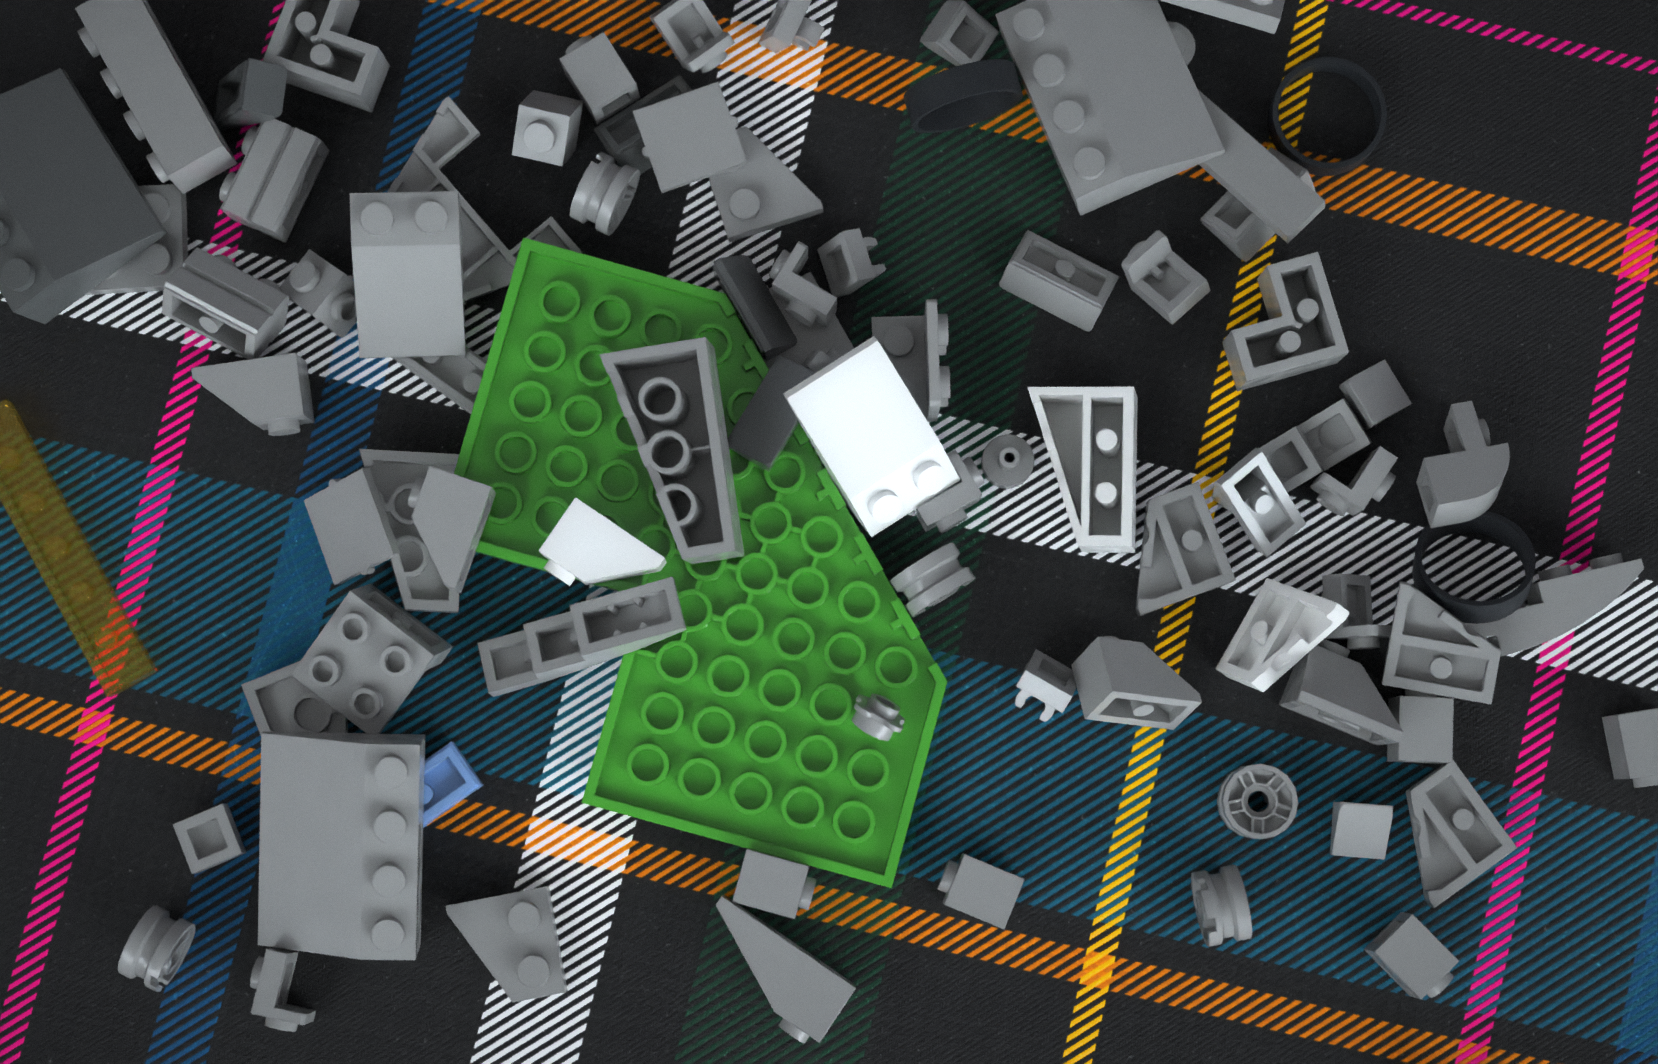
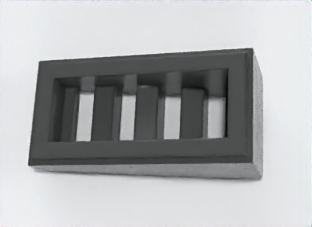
M248 58L220 79L213 119L218 129L227 131L270 121L280 116L283 109L287 69L281 65Z

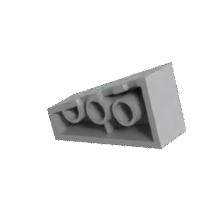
M706 337L599 354L616 391V397L624 417L627 418L638 445L637 449L655 487L656 496L682 559L691 564L744 556L715 347Z

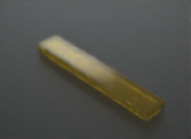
M5 399L0 402V500L107 697H113L158 672L13 403Z

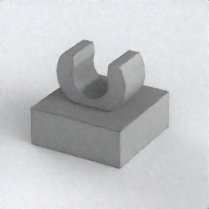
M778 0L758 44L774 53L789 47L791 43L805 51L809 49L810 45L816 47L825 28L819 23L804 17L812 0Z
M860 228L842 231L817 249L831 293L835 297L850 295L886 270L884 264H871L868 251L878 245L877 240L873 237L863 238Z
M1036 649L1016 685L1020 690L1016 696L1015 705L1021 708L1028 697L1034 696L1045 703L1039 718L1040 720L1048 721L1053 716L1055 709L1063 713L1077 688L1073 670Z

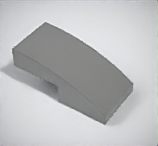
M1343 398L1258 449L1263 452L1288 493L1373 442L1347 400Z

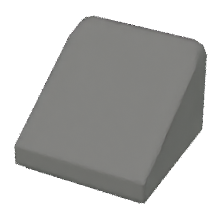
M948 0L936 14L922 35L920 42L950 63L959 66L980 61L999 31L964 0Z
M1385 359L1352 376L1339 386L1365 430L1372 428L1412 404Z
M1333 802L1330 855L1385 860L1393 817V806Z

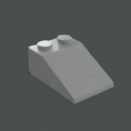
M458 191L350 193L351 249L359 357L466 356L461 199Z

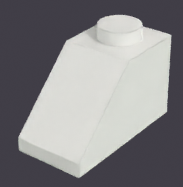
M576 497L539 549V552L548 559L544 569L569 586L575 578L585 585L659 572L667 563L665 557Z

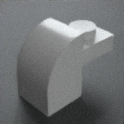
M1472 401L1455 403L1450 406L1443 430L1451 453L1424 458L1416 483L1430 528L1467 522L1485 513L1496 500L1510 462L1508 443L1490 446L1488 425L1485 419L1477 418Z

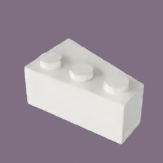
M1027 387L1078 547L1083 553H1135L1138 400L1135 388Z

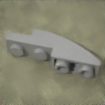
M1621 553L1589 560L1591 567L1589 571L1572 574L1570 565L1538 572L1540 582L1531 585L1527 597V607L1524 602L1514 613L1498 621L1465 624L1501 650L1500 657L1530 649L1567 633L1605 609L1644 570L1642 559L1623 562Z

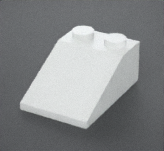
M874 336L783 393L846 505L871 537L960 481L942 444L879 341Z

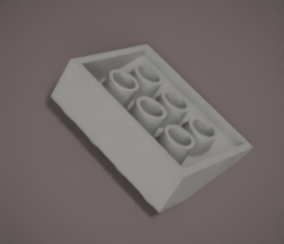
M1026 0L995 14L1003 40L1080 216L1225 153L1222 142L1158 0Z
M263 731L261 733L258 945L359 960H416L421 945L425 735Z

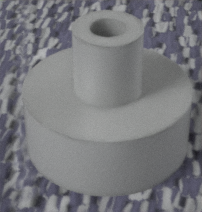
M1011 434L1000 435L992 439L985 447L981 458V468L985 478L994 486L1002 489H1012L1022 485L1029 478L1034 467V454L1030 445L1021 437ZM1011 457L1013 462H1007L1004 458Z

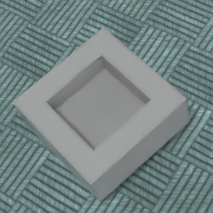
M220 804L173 824L192 874L200 873L247 853L228 804Z

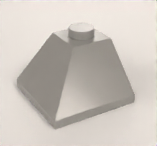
M1323 639L1318 646H1315L1294 665L1280 700V706L1377 746L1400 742L1404 733L1362 664L1348 658L1349 649Z

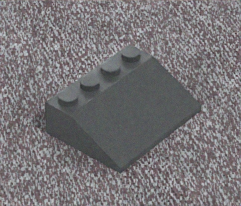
M61 68L0 94V292L13 313L46 324L167 234L164 226L69 75Z

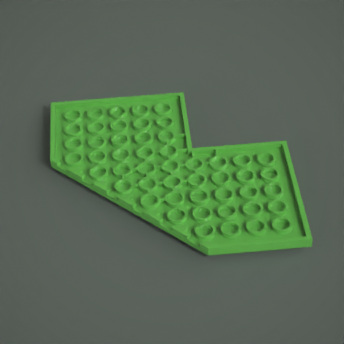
M523 237L454 471L455 475L491 486L496 492L476 553L548 572L544 569L548 559L539 552V549L576 497L665 557L667 562L659 572L592 585L619 592L673 577L687 629L623 655L581 803L892 888L947 685L945 676L938 664L935 663L920 636L921 634L901 599L895 593L883 572L881 564L865 536L859 530L846 507L845 501L826 468L823 467L800 423L770 472L729 449L744 556L691 564L682 559L656 496L655 487L637 449L638 445L627 418L624 417L616 397V391L599 354L706 337L715 347L727 437H729L756 393L769 368L753 340L747 334L726 293ZM875 693L888 698L900 708L898 714L905 719L902 731L900 733L894 731L889 741H883L859 729L852 722V718L857 711L854 705L857 702L858 695L870 698L871 694Z

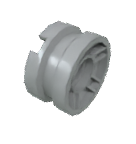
M600 152L597 154L596 159L601 162L597 164L591 161L578 184L570 207V217L583 224L591 221L595 223L597 231L610 236L621 223L632 202L639 183L640 171L628 164L620 167L615 164V159L612 156Z
M954 542L933 551L891 579L890 582L895 590L903 592L908 599L906 608L912 617L923 613L925 607L935 606L957 592L960 588L959 586H966L975 579L970 568L962 567L957 558L960 552Z
M1254 764L1239 767L1227 775L1220 785L1217 805L1220 817L1233 832L1247 838L1264 839L1275 837L1289 827L1296 816L1298 798L1296 788L1288 775L1274 766ZM1254 791H1262L1261 795L1264 798V802L1268 803L1267 808L1261 809L1258 812L1253 811L1248 805L1250 794Z
M1233 864L1220 867L1219 873L1209 874L1206 870L1191 873L1194 906L1206 946L1221 945L1223 938L1234 937L1236 941L1251 939L1252 923L1250 909L1237 866Z
M158 905L152 906L143 915L131 933L119 959L118 972L130 979L138 976L144 979L145 987L155 992H160L163 986L158 983L162 982L168 985L181 966L193 941L196 930L195 924L184 918L175 921L170 918L168 910Z

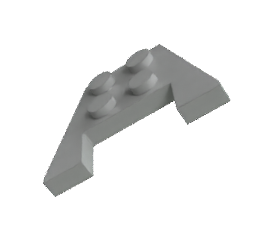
M449 96L440 104L429 127L421 135L413 149V153L387 192L458 191L440 171V168L479 137L480 132ZM459 193L461 199L464 303L509 286L521 242L513 249L508 250ZM552 216L526 237L531 240L582 253Z

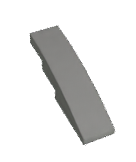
M673 577L569 605V612L523 624L524 630L477 644L488 693L495 697L598 665L687 629L675 580Z

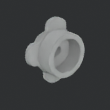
M873 693L870 698L858 695L857 702L854 705L857 711L852 718V722L859 729L883 741H889L894 731L899 733L902 731L905 719L898 714L900 711L898 705L879 694Z

